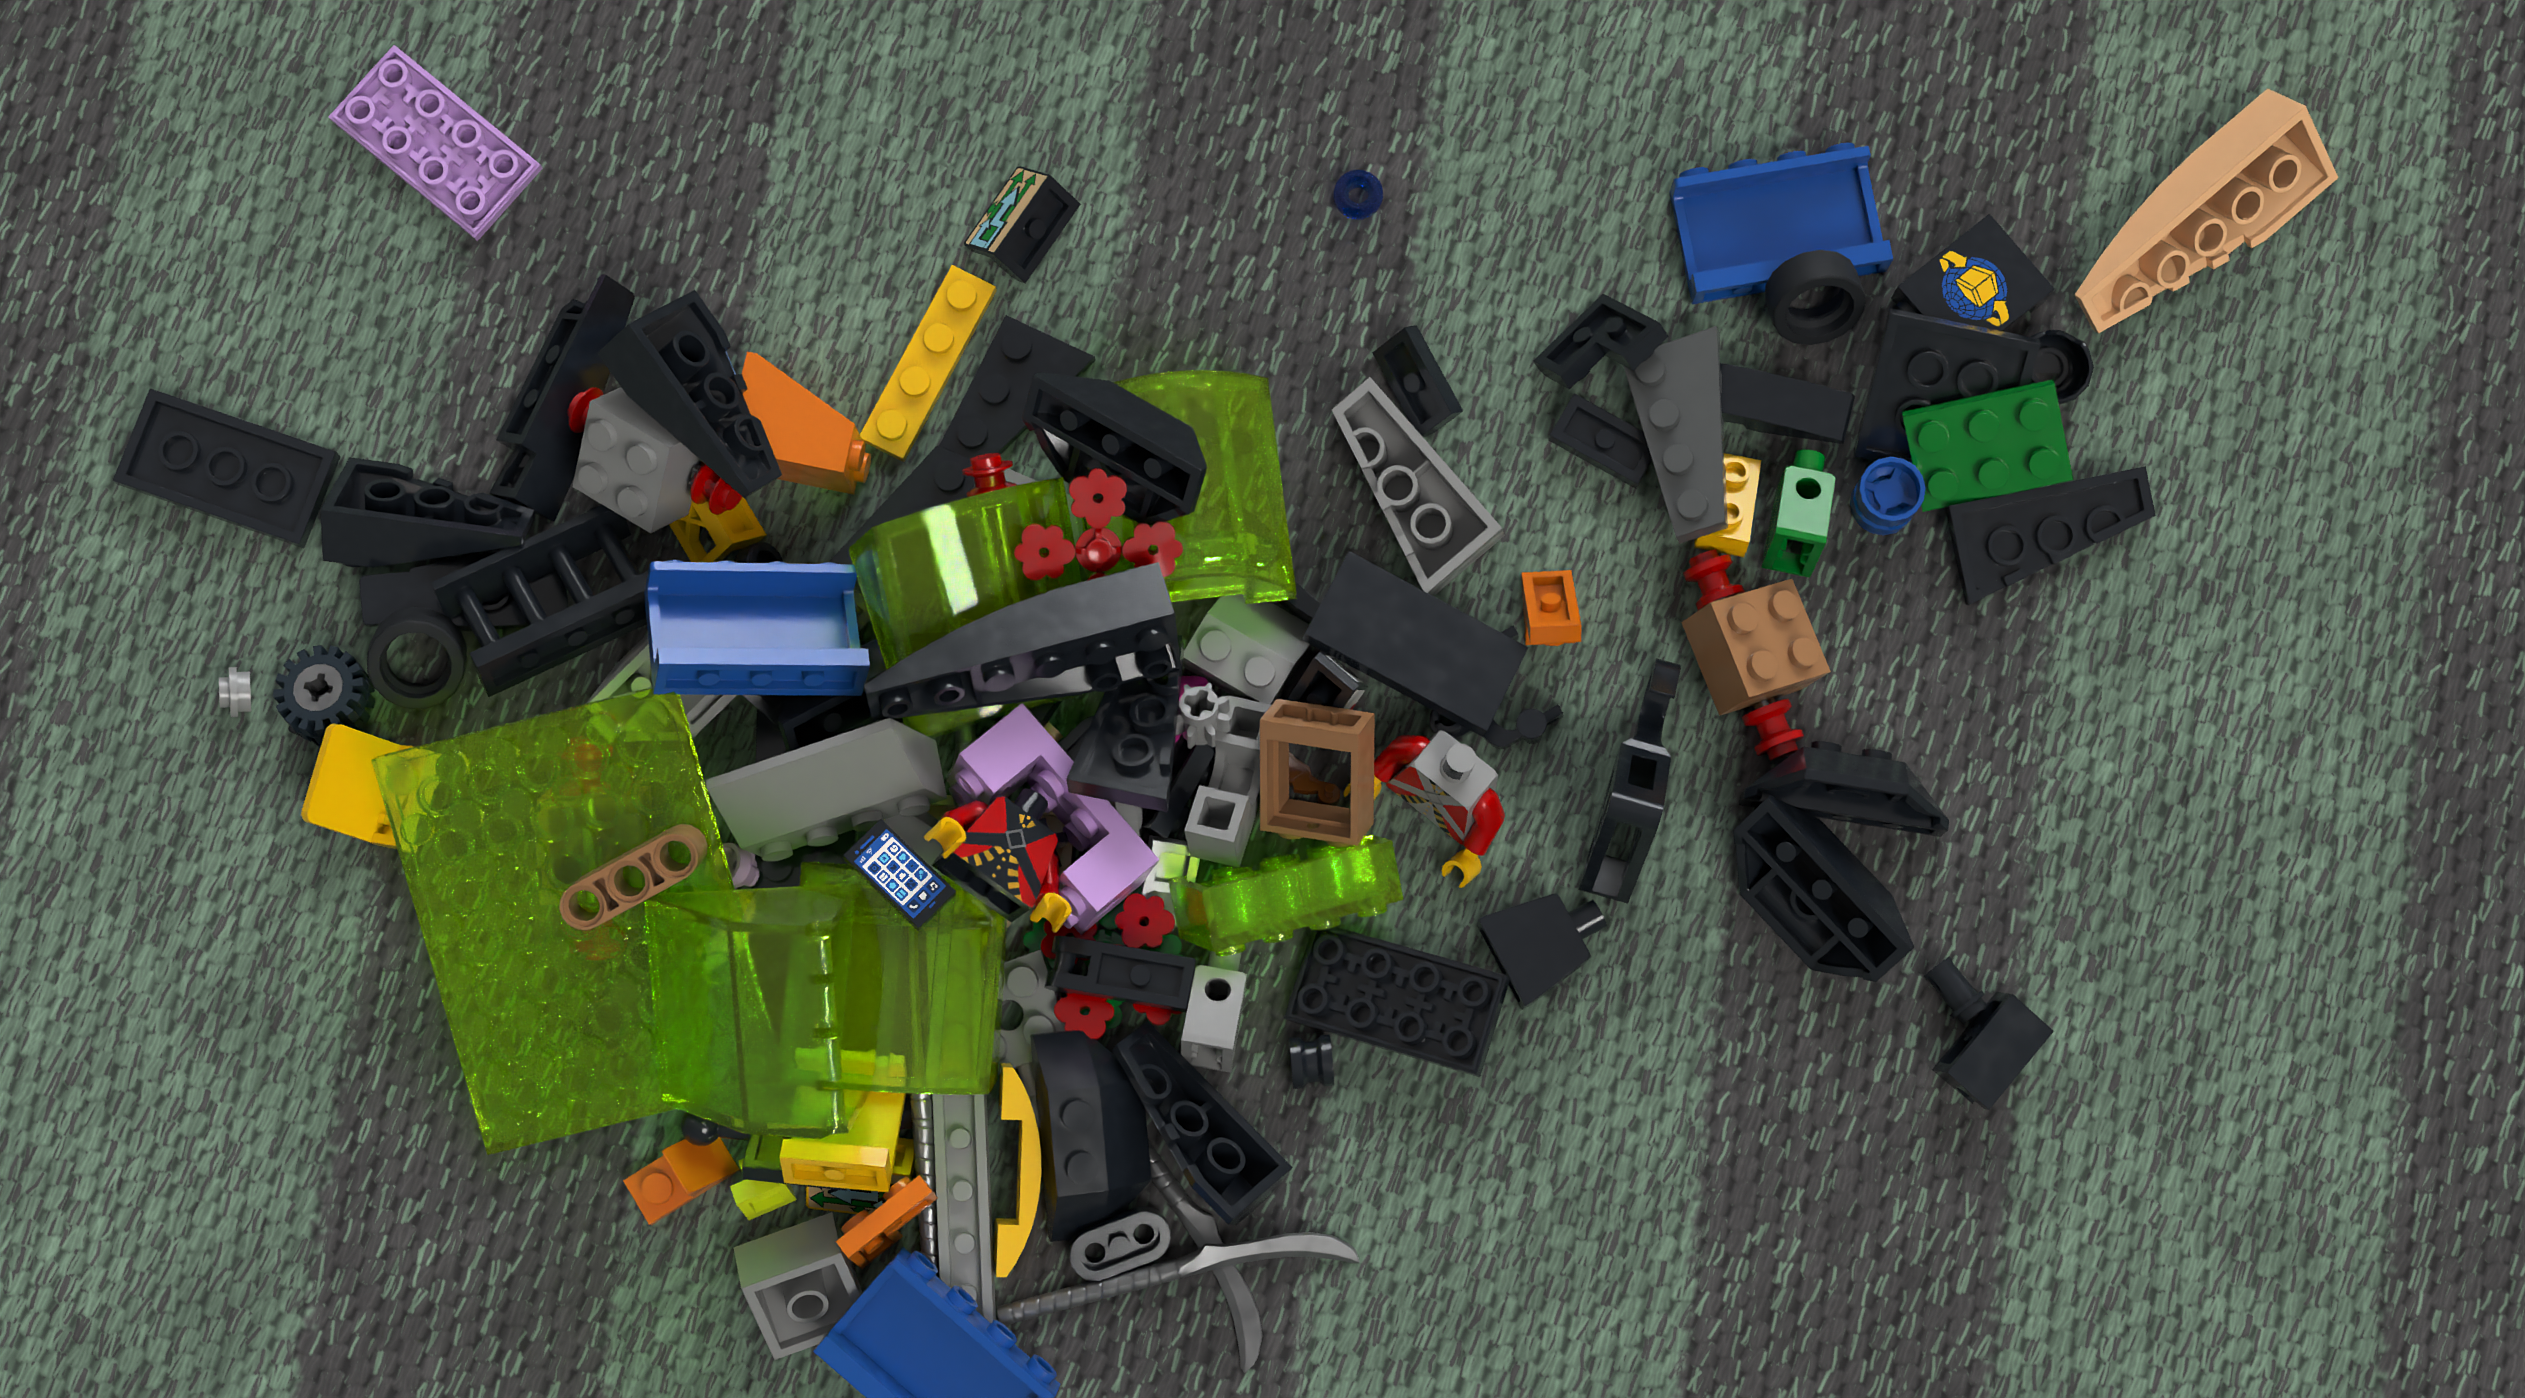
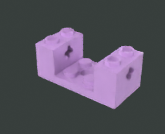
M1021 703L959 754L947 780L951 785L949 792L959 806L975 800L988 804L998 795L1007 798L1027 782L1031 790L1045 797L1048 801V807L1045 812L1049 813L1052 811L1065 825L1062 830L1066 832L1069 842L1077 850L1087 851L1063 871L1059 877L1060 896L1065 898L1072 910L1063 925L1069 929L1074 926L1082 935L1142 885L1159 859L1108 800L1068 792L1066 779L1074 761L1024 704Z

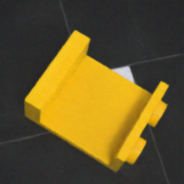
M820 1046L817 1049L801 1047L799 1059L803 1078L791 1139H783L779 1156L784 1183L889 1192L908 1085L905 1057L895 1056L890 1052L882 1050L861 1053L843 1051L834 1046Z

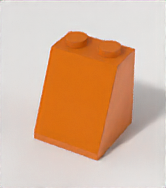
M747 351L742 376L748 389L743 393L750 414L758 418L763 425L782 473L778 479L854 495L857 482H866L871 463V454L865 452L866 443L862 441L856 425L759 354Z

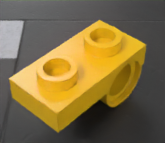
M1724 453L1728 528L1695 539L1694 548L1708 551L1717 549L1718 553L1744 557L1750 542L1761 460Z

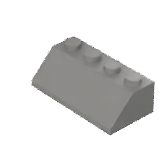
M891 718L705 780L707 791L740 848L762 857L764 861L786 859L793 855V849L805 845L824 846L832 844L838 840L839 834L851 830L869 831L880 819L884 821V819L899 814L901 816L923 814L930 810V804L947 799L936 740Z

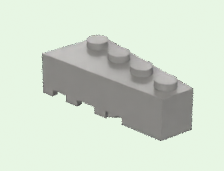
M1371 377L1332 409L1424 592L1435 596L1505 536L1502 527Z

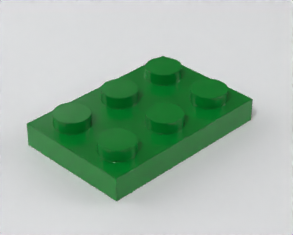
M2053 379L1902 412L1912 464L1922 474L1926 488L1924 501L1921 504L1922 512L2073 480Z

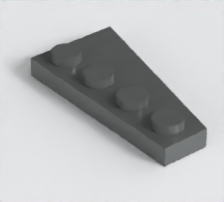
M1717 326L1659 345L1650 358L1642 362L1634 371L1624 366L1679 544L1728 528L1726 468L1723 453L1724 421L1721 405L1722 373L1719 356L1721 346L1720 332Z

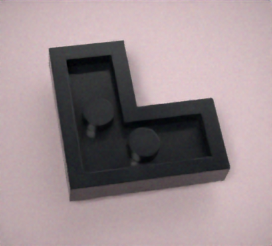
M1602 294L1533 362L1546 377L1570 390L1578 381L1585 378L1591 368L1604 356L1634 371L1642 362L1650 358L1654 350L1669 336L1660 322Z

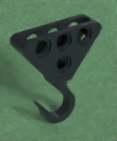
M1658 658L1655 659L1641 705L1634 737L1621 743L1613 765L1578 889L1580 891L1626 904L1629 903L1657 832L1664 808L1671 756L1662 745L1661 738L1670 698H1675L1681 670L1680 664ZM1617 822L1636 827L1626 861L1605 855Z

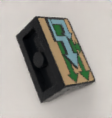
M1019 166L1014 170L967 237L964 245L972 252L990 257L1007 274L1017 281L1026 284L1081 204L1051 175Z

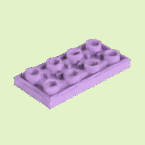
M395 45L389 49L329 115V119L476 241L484 235L543 169L536 160Z

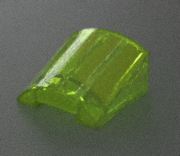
M1185 370L1154 373L1113 382L1193 427L1207 465L1195 511L1189 515L1167 521L1174 527V539L1179 540L1183 546L1182 554L1178 558H1174L1175 569L1173 573L1163 577L1171 602L1244 594L1245 604L1296 599L1297 592L1268 378L1230 371ZM1122 514L1118 517L1111 516V520L1105 528L1113 531L1123 546V543L1128 538L1134 537L1133 530L1139 523ZM1076 517L1079 537L1085 530L1091 528L1085 517ZM1151 545L1148 549L1153 551L1156 550L1157 546ZM1122 553L1118 563L1113 568L1101 573L1111 575L1134 569V563L1126 560ZM1085 569L1086 579L1097 572Z
M1063 477L994 490L900 517L872 527L849 547L850 557L857 572L858 582L887 670L912 653L977 619L1006 606L1051 590L1082 582L1076 554L1071 562L1063 564L1064 572L1060 577L1051 578L1046 574L1040 580L1028 579L1022 571L1023 562L1018 561L1014 555L1015 547L1019 543H1023L1021 537L1023 529L1030 524H1039L1045 529L1050 525L1059 526L1063 531V538L1070 540L1075 547ZM1041 548L1039 551L1041 553L1048 552V549ZM1080 695L902 717L904 725L933 738L958 731L968 725L1009 714L1021 703L1026 708H1031L1048 702L1052 704Z
M802 862L778 1081L828 1088L890 1093L989 1094L998 1081L1007 919L970 894L952 879L941 872H937L956 890V895L920 931H917L849 864Z

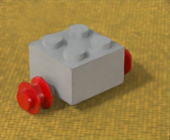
M592 387L585 392L578 393L571 401L568 408L569 427L575 433L584 432L572 487L649 533H653L688 515L691 501L696 504H703L709 500L710 512L719 515L726 510L735 508L742 499V496L706 464L701 466V460L629 398L621 387L605 395L601 389Z

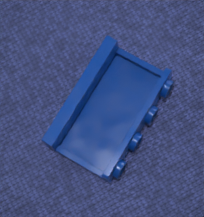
M1840 143L1828 147L1825 153L1806 156L1804 151H1793L1778 156L1777 161L1758 164L1755 159H1745L1730 164L1726 170L1709 172L1708 168L1698 167L1680 173L1679 178H1675L1672 182L1670 197L1692 305L1764 293L1765 286L1772 272L1783 262L1801 253L1815 250L1834 251L1847 257L1854 265L1858 276L1887 272L1893 261L1890 240L1883 241L1868 171V161L1871 157L1869 146L1855 148L1853 143Z
M680 560L651 562L649 564L644 596L653 694L862 696L870 662L868 649L860 648L854 601V587L857 579L856 566L833 562L820 564H787L780 561L770 563H735L727 560L719 562H683Z
M904 1247L900 1249L813 1351L866 1398H1054L1061 1385L1055 1380L1057 1376L1056 1371L1047 1361L1035 1354L1030 1358L1015 1345L1017 1338L1009 1328L997 1320H993L990 1323L975 1310L978 1305L971 1295L959 1286L954 1285L950 1288L936 1276L938 1272L936 1266L925 1255L918 1251H914L911 1254Z

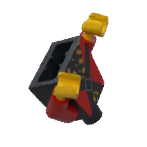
M1022 789L1014 803L1005 796L1000 795L988 804L978 800L972 801L945 812L940 821L924 835V839L927 842L933 838L943 848V851L931 866L1011 923L1032 909L1035 904L1030 920L1037 923L1044 917L1051 923L1052 931L1057 933L1072 911L1070 904L1059 893L1058 858L1054 853L1058 837L1054 831L1039 821L1048 807V801L1040 793L1031 789Z

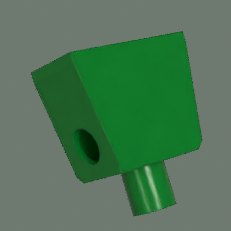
M1799 450L1795 453L1793 466H1785L1775 492L1761 568L1811 578L1826 544L1836 480L1833 474L1823 472L1825 456L1822 453L1814 450ZM1788 539L1803 542L1801 555L1785 552Z

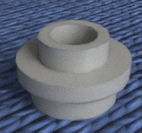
M229 667V677H219L220 708L230 707L231 717H238V712H251L250 671L237 672V667Z

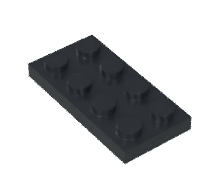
M150 388L113 481L120 486L305 548L341 456L336 451Z

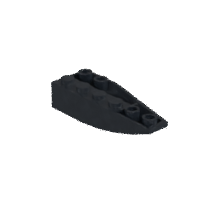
M1159 563L1051 590L1006 606L930 643L864 685L873 721L1082 695L1093 691L1106 692L1115 689L1123 683L1142 678L1155 679L1166 675L1172 670L1180 669L1181 662L1175 612Z

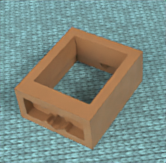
M1276 699L1260 719L1261 831L1278 833L1279 836L1286 839H1300L1304 837L1323 840L1335 847L1359 845L1374 824L1375 713ZM1289 743L1351 752L1350 808L1289 799Z

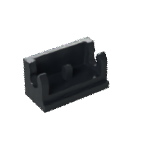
M1996 992L1988 1001V1006L1978 1013L1932 1069L1972 1104L1975 1101L1987 1110H1990L2054 1032L2015 995L2010 993Z

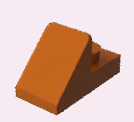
M1572 571L1522 572L1526 645L1544 644L1547 646H1559L1564 643L1581 642V620Z
M718 1137L716 1141L706 1146H696L684 1139L663 1149V1156L629 1176L623 1182L648 1224L653 1225L740 1169L721 1137Z

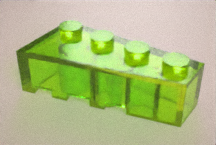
M1369 835L1364 836L1358 846L1335 847L1327 844L1309 848L1306 851L1308 859L1300 860V855L1298 854L1262 858V861L1259 863V870L1253 871L1252 867L1232 868V866L1211 869L1212 880L1199 883L1188 881L1186 875L1170 878L1168 883L1179 937L1215 952L1216 956H1229L1245 951V943L1263 939L1264 943L1281 942L1294 937L1293 930L1310 926L1312 930H1323L1340 925V917L1357 913L1358 917H1370L1388 911L1387 904L1404 900L1393 842L1390 839Z

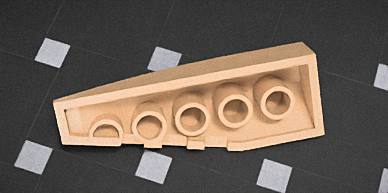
M2266 89L2198 147L2153 191L2104 250L2075 293V297L2092 330L2100 333L2151 305L2152 297L2166 289L2174 292L2189 284V276L2208 266L2216 269L2230 261L2228 254L2242 243L2246 242L2248 247L2253 248L2266 241L2338 179V175L2305 105L2275 91Z

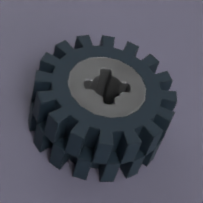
M322 645L313 646V656H310L305 649L297 652L301 661L295 665L288 659L283 666L288 670L289 674L285 676L278 673L275 680L282 689H273V698L279 703L276 705L279 714L296 733H299L310 742L314 738L318 744L322 743L325 730L330 724H342L359 730L354 723L359 719L366 724L371 716L366 712L365 707L374 708L375 699L370 694L375 692V689L369 680V675L347 651L343 653L339 647L331 645L328 652ZM325 686H329L328 690L324 691L322 694H316L322 688H325Z

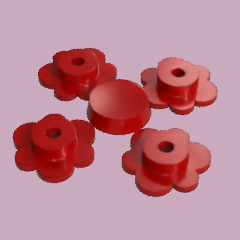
M1095 468L1089 472L1088 477L1078 476L1069 484V493L1074 499L1071 504L1073 515L1078 518L1085 517L1087 523L1091 526V528L1085 530L1080 535L1076 546L1074 547L1070 540L1063 538V531L1057 525H1050L1045 529L1039 524H1030L1023 529L1021 535L1023 543H1019L1015 547L1014 555L1018 561L1023 562L1022 571L1030 580H1040L1046 574L1051 578L1060 577L1064 572L1063 564L1071 562L1075 554L1078 562L1085 569L1097 572L1092 574L1087 581L1107 576L1101 572L1113 568L1118 563L1122 553L1126 560L1134 563V568L1158 562L1163 577H1167L1173 573L1175 569L1174 558H1178L1182 554L1183 546L1179 540L1174 539V527L1167 521H1157L1151 527L1147 523L1137 524L1133 530L1134 537L1128 538L1122 546L1118 536L1113 531L1105 528V526L1109 524L1111 516H1121L1125 511V503L1122 498L1127 492L1126 483L1117 475L1107 477L1103 469ZM1097 493L1102 495L1100 499H1094L1093 496ZM1151 545L1157 546L1156 550L1153 551L1148 548ZM1041 548H1047L1048 552L1041 553L1039 550Z
M1134 893L1125 899L1123 904L1124 911L1117 914L1115 924L1118 929L1123 930L1122 941L1126 947L1140 949L1146 944L1147 947L1155 949L1162 944V935L1172 932L1175 927V919L1171 912L1164 910L1165 904L1161 897L1151 896L1147 900L1142 894ZM1047 920L1044 924V931L1047 936L1041 942L1042 953L1049 959H1055L1056 954L1051 952L1054 936H1073L1074 938L1096 941L1093 938L1097 933L1096 924L1082 935L1074 926L1069 929L1064 925L1056 933L1052 931V925ZM1143 920L1149 921L1147 926L1140 925ZM1076 958L1075 964L1077 963L1078 959L1084 960V961L1090 960V959ZM1067 993V997L1058 1000L1054 1006V1014L1060 1022L1065 1023V1031L1080 1030L1090 1039L1095 1040L1104 1035L1106 1031L1105 1022L1111 1020L1115 1013L1113 1006L1107 1002V999L1076 993ZM1133 1004L1134 1010L1138 1013H1146L1148 1020L1154 1025H1164L1170 1020L1172 1014L1179 1015L1183 1013ZM1083 1009L1090 1010L1088 1015L1081 1014Z

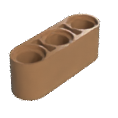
M679 824L581 876L563 893L560 899L559 910L562 918L575 929H592L687 878L698 868L707 855L708 845L705 836L692 825ZM670 841H680L689 848L691 853V861L689 863H678L671 858L668 852V843ZM628 865L640 869L645 877V886L634 888L628 885L623 877V867ZM585 890L593 893L598 898L600 904L599 912L584 910L579 904L578 892Z

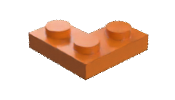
M920 1175L912 1181L909 1177L902 1178L890 1187L889 1192L883 1194L886 1200L885 1203L871 1214L867 1210L859 1212L842 1226L841 1230L844 1235L835 1242L844 1254L861 1269L903 1236L898 1230L938 1199Z

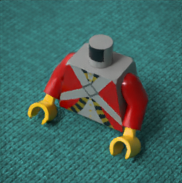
M1439 730L1429 739L1422 735L1398 736L1374 760V800L1381 791V782L1387 783L1386 786L1459 844H1463L1465 849L1457 852L1445 862L1441 872L1442 876L1446 877L1455 866L1459 867L1464 874V879L1460 883L1459 888L1465 887L1481 872L1482 866L1478 855H1485L1504 822V809L1496 793L1498 774L1493 768L1477 757L1475 751L1470 746L1461 744L1445 731ZM1351 782L1344 790V797L1351 791Z

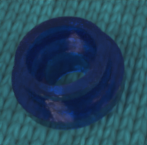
M1364 170L1349 171L1342 175L1335 185V205L1348 218L1366 219L1374 215L1382 204V185L1377 177L1370 172ZM1355 188H1362L1367 192L1368 197L1362 203H1355L1349 198L1350 191Z

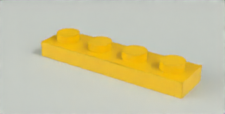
M951 265L860 433L862 441L905 462L997 291L996 286Z

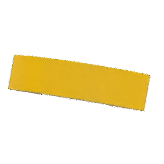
M1000 1063L998 1115L1001 1120H1019L1016 1218H995L994 1273L996 1277H1007L1026 1245L1036 1215L1041 1184V1148L1035 1114L1025 1087L1011 1063Z

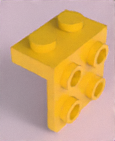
M330 724L324 733L301 816L307 823L375 845L417 852L420 840L426 832L427 816L434 792L441 780V768L445 754L429 748L399 745L342 724Z

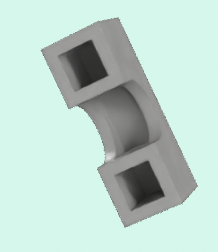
M1228 695L1229 712L1226 714L1231 720L1230 732L1216 731V754L1211 780L1208 787L1199 785L1184 832L1191 857L1240 868L1260 805V719L1271 705Z

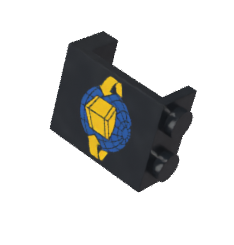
M1988 214L1898 285L1891 299L1895 303L1893 309L2004 331L2028 311L2032 313L2046 302L2055 288L1996 220Z

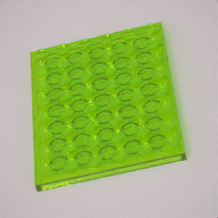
M653 687L380 755L371 760L487 1155L785 1083L788 1078L680 695H676L675 692L653 694ZM679 824L692 825L705 836L708 845L707 855L698 868L687 878L592 929H575L562 918L559 910L560 899L563 893L581 876ZM670 841L668 843V852L674 861L685 864L691 861L690 850L684 843L680 841ZM628 865L623 867V877L628 885L634 888L645 886V877L640 869ZM579 891L578 901L580 906L588 912H599L600 904L598 898L589 891Z

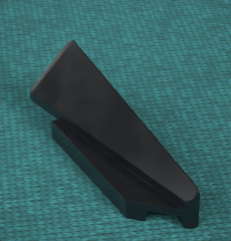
M602 274L597 278V283L588 301L582 303L572 299L560 310L496 441L514 450L489 494L532 509L534 514L553 522L557 518L574 479L584 433H575L570 429L569 405L578 393L585 392L589 388L597 387L604 392L610 371L597 353L625 328L635 299L633 292L609 276Z

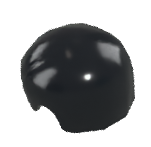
M2047 330L2046 332L2031 335L2030 337L2039 339L2041 345L2030 384L2042 382L2036 377L2035 373H2060L2059 377L2054 380L2058 403L2060 405L2074 401L2089 386L2094 365L2088 346L2084 341L2061 330Z

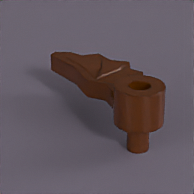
M1289 751V786L1292 787L1293 792L1304 795L1318 794L1317 801L1319 804L1337 806L1340 800L1338 786L1333 783L1319 781L1313 777L1310 767L1298 760Z

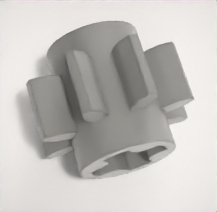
M1210 683L1205 687L1197 686L1191 688L1188 684L1184 685V693L1181 696L1178 707L1176 735L1182 733L1183 737L1187 740L1188 748L1191 749L1194 745L1205 744L1215 747L1216 731L1230 732L1231 720L1226 714L1229 712L1228 696L1218 698L1212 691V684Z

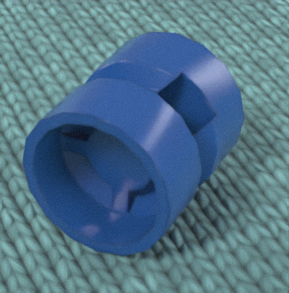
M1897 457L1878 459L1869 465L1851 493L1850 507L1852 515L1860 527L1873 534L1888 535L1897 533L1907 526L1924 501L1926 488L1922 474L1915 465Z

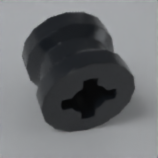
M1320 1035L1315 1041L1304 1042L1300 1037L1289 1038L1293 1089H1302L1312 1082H1319L1324 1087L1334 1086L1330 1035Z

